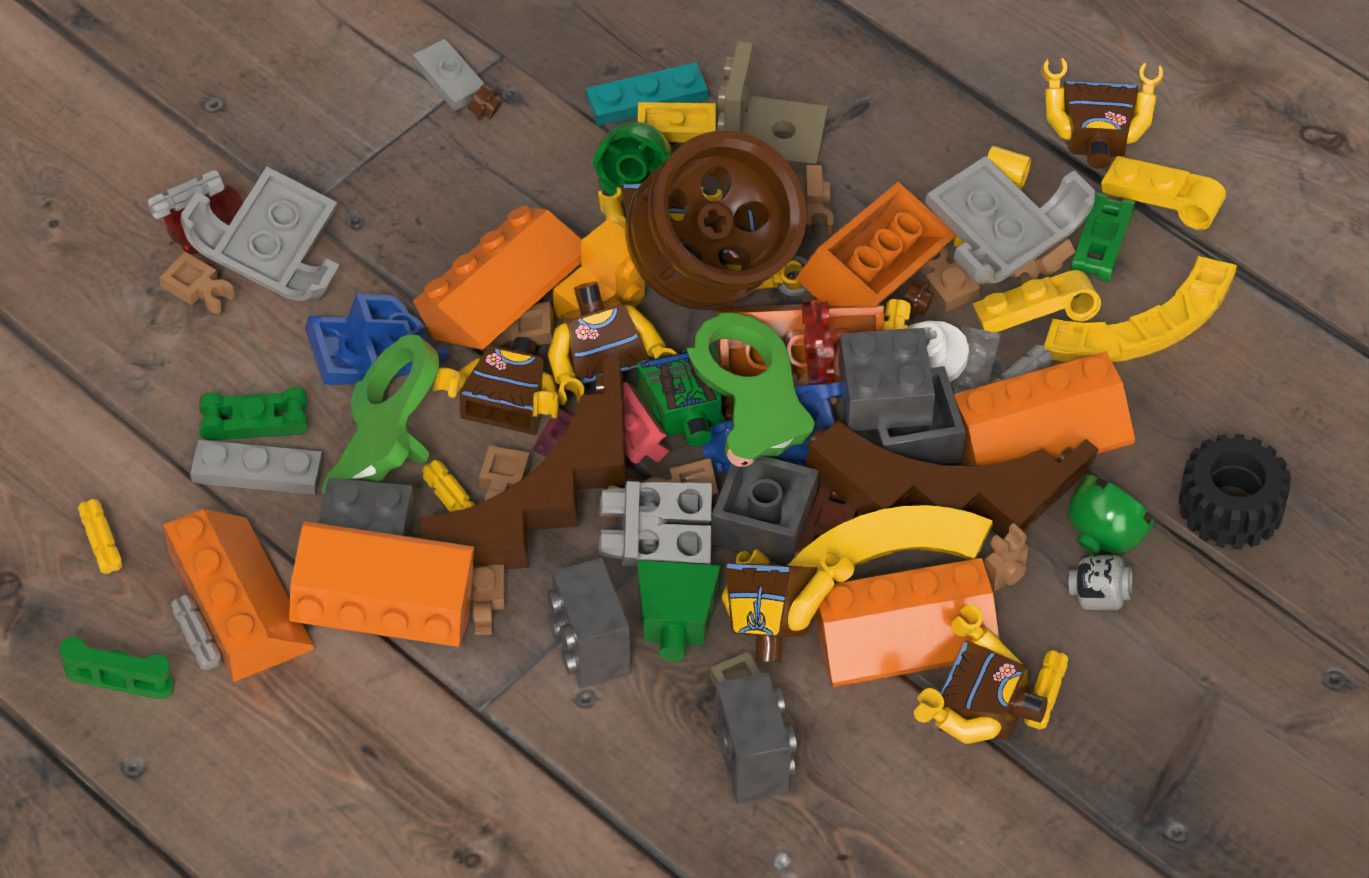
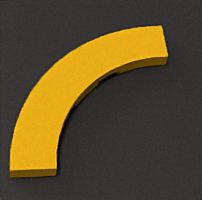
M1198 256L1188 278L1176 290L1175 295L1162 306L1158 304L1145 312L1129 317V321L1106 325V322L1083 323L1052 319L1044 347L1051 352V360L1061 362L1073 361L1107 351L1112 362L1147 356L1163 350L1196 331L1214 314L1230 290L1237 265Z
M929 505L882 509L858 516L824 533L805 547L788 566L818 567L817 572H823L821 558L828 552H834L839 559L842 556H847L854 567L875 558L893 554L895 551L909 549L943 552L967 560L977 559L993 526V520L971 512Z

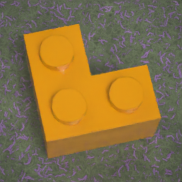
M607 219L581 240V267L553 288L554 315L559 319L562 314L579 309L574 287L588 282L596 281L598 283L602 301L617 299L623 302L624 305L636 307L645 295V281L638 273L630 257L625 229L612 219Z

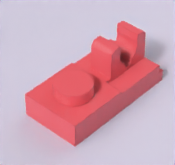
M625 382L623 386L626 455L635 464H638L646 455L659 463L670 452L669 448L660 442L666 436V433L636 388Z

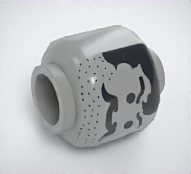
M1086 555L1079 561L1078 569L1070 570L1069 594L1077 595L1079 605L1084 610L1117 611L1123 607L1125 600H1131L1132 568L1131 566H1125L1123 559L1119 556Z

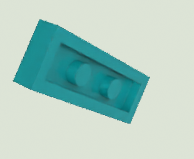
M695 62L586 88V100L596 125L600 126L638 117V102L698 103L708 100V88Z

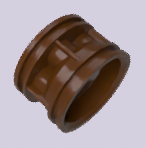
M735 131L704 133L682 144L638 187L631 199L626 215L625 236L627 248L640 276L663 298L689 309L716 310L725 308L744 299L763 282L785 267L793 258L802 242L806 228L807 211L805 196L792 167L778 151L767 143L751 135ZM703 176H712L721 183L723 196L720 200L709 201L704 197L701 189ZM669 197L676 198L683 205V220H674L669 215ZM744 208L754 213L758 220L757 231L746 232L735 226L733 217L737 209ZM682 243L689 245L693 249L695 256ZM730 250L737 254L741 261V271H733L724 267L718 259L719 251Z

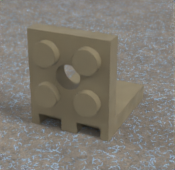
M737 41L734 57L727 56L724 79L729 81L726 83V86L721 85L719 90L717 107L718 109H723L724 112L720 111L717 131H735L758 138L778 151L794 172L806 173V165H818L828 116V106L751 96L753 43ZM780 131H786L791 133L793 136H791L790 138L782 139L776 137L774 134Z

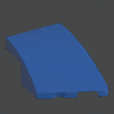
M356 294L348 317L309 316L305 326L324 385L356 384L357 381H362L372 363L381 353L398 341L400 337L408 334L419 335L437 351L439 364L447 361L450 354L445 345L437 347L425 335L426 327L416 317L409 314L407 308L394 295ZM413 361L401 368L393 378L410 374Z

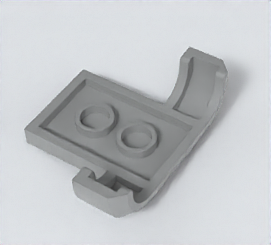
M984 156L929 192L926 196L925 204L964 242L956 248L954 261L977 284H991L1006 279L1071 235L1091 212L1094 204L1095 190L1074 170L1062 179L1058 190L1052 198L1039 208L987 156Z
M267 166L230 225L222 222L212 212L208 197L197 191L194 193L181 213V225L187 240L198 252L288 299L296 301L315 300L324 295L337 274L340 265L329 259H325L321 266H309L303 264L334 214L337 206L336 201Z

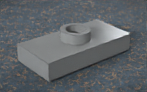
M446 39L413 54V64L454 111L469 105L479 88L485 84Z

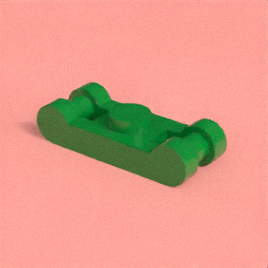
M1097 191L1092 210L1087 217L1073 258L1071 270H1079L1097 275L1098 280L1110 283L1133 216L1136 201L1126 198L1122 202L1108 198L1109 194ZM1090 252L1104 255L1103 260L1089 257Z
M299 387L288 388L283 393L223 397L218 393H205L199 399V411L203 415L199 423V434L206 440L303 434L308 429V417L303 412L307 407V393ZM275 413H285L283 416L275 417ZM232 416V419L223 420L220 417Z
M78 637L66 638L60 644L59 651L64 662V671L70 681L153 699L168 698L174 691V683L170 675V664L164 655L153 654L143 659L130 656L128 653L120 650H111L109 652L86 647L84 641Z

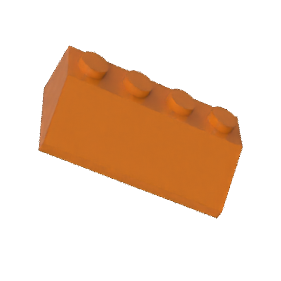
M897 182L818 247L798 274L796 280L825 306L876 308L952 242L957 235L902 184Z
M528 206L518 207L509 213L508 219L496 230H492L482 236L480 244L468 254L458 257L452 263V268L444 275L430 281L424 287V292L414 299L413 303L433 340L483 350L581 264L582 239L549 210Z
M823 303L716 309V316L719 313H736L751 316L768 325L785 344L790 357L792 374H796L797 380H800L803 374L810 369H823L824 383L814 385L839 382L840 377L830 375L829 371L840 333L883 331L884 306L882 304H879L876 308L825 306ZM733 339L717 340L719 366L722 369L743 377L758 376L766 371V365L762 356L753 347Z
M1107 351L954 394L966 431L963 454L969 466L1004 463L1025 457L1041 449L1056 460L1066 448L1071 447L1075 449L1085 439L1099 449L1097 454L1131 445L1135 442L1124 385Z
M201 509L163 524L169 555L189 595L194 598L198 606L197 610L201 612L213 636L212 640L217 644L221 652V658L233 682L314 650L313 643L303 624L289 621L290 599L247 517Z
M304 521L290 584L289 621L459 647L470 621L474 546Z
M982 558L834 584L813 616L831 686L838 687L953 666L964 641H972L970 635L965 637L956 635L951 626L952 621L957 616L969 624V621L960 613V610L967 604L978 607L983 618L980 627L982 629L987 627L999 639L993 591Z

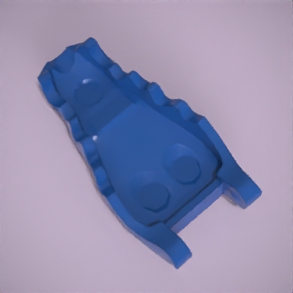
M841 381L831 384L794 387L799 402L815 422L813 431L804 444L792 445L779 456L766 457L804 466L809 450L806 447L809 439L819 429L824 428L827 430L836 422L830 399L843 396ZM732 420L709 427L712 438L708 443L702 445L705 459L711 458L714 471L717 473L729 472L732 464L724 452L727 436L732 431Z

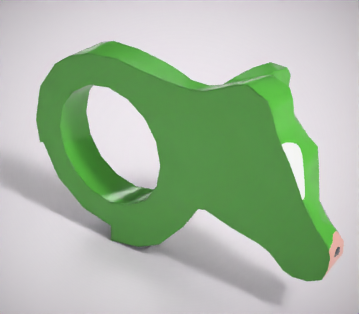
M719 313L717 317L705 321L696 333L691 348L686 349L696 375L711 389L724 396L734 398L732 431L727 436L724 445L725 456L737 467H746L761 456H779L792 445L804 444L812 433L815 422L798 400L793 383L790 357L785 344L778 334L759 320L736 313ZM722 339L742 341L753 347L762 356L766 365V371L758 376L743 377L734 375L722 369L713 360L709 351V344Z
M408 334L400 337L398 341L386 348L372 363L363 380L356 382L350 408L358 429L339 462L326 476L322 493L325 494L328 478L381 482L388 472L401 466L406 458L420 464L426 463L429 452L409 434L406 426L407 419L424 399L439 369L437 351L421 336ZM413 361L411 372L402 387L387 401L382 402L384 392L391 379L401 368Z

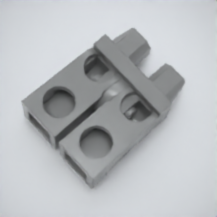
M627 481L624 488L602 490L600 494V516L622 517V530H600L599 555L621 559V566H638V560L710 565L711 526L709 524L711 522L712 483H639Z

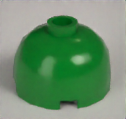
M625 122L615 126L599 142L592 162L593 169L596 168V173L599 176L598 183L611 196L616 194V187H620L622 190V184H641L672 154V147L666 137L652 125L643 122Z
M1086 475L1076 488L1069 505L1068 517L1070 524L1079 534L1076 542L1093 555H1097L1100 550L1108 554L1117 555L1126 554L1135 549L1155 525L1154 518L1145 521L1143 517L1147 510L1130 495L1109 482L1104 489L1094 485L1098 477Z

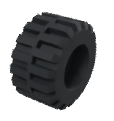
M1224 434L1218 435L1216 442H1213L1211 439L1203 441L1201 449L1195 447L1190 453L1189 460L1186 461L1178 504L1181 505L1182 519H1188L1186 526L1191 532L1198 530L1200 532L1199 538L1203 541L1214 540L1216 541L1215 546L1224 548L1225 544L1233 545V549H1243V545L1246 543L1252 548L1260 545L1261 538L1268 540L1273 536L1274 530L1279 529L1282 523L1291 487L1289 486L1291 476L1290 471H1285L1287 463L1283 457H1275L1277 450L1272 446L1263 447L1261 445L1262 440L1255 437L1250 441L1244 439L1242 434H1235V438H1228ZM1223 486L1238 487L1248 492L1250 496H1231L1218 488Z

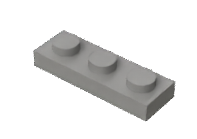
M198 440L190 476L192 483L316 495L323 456L322 451Z

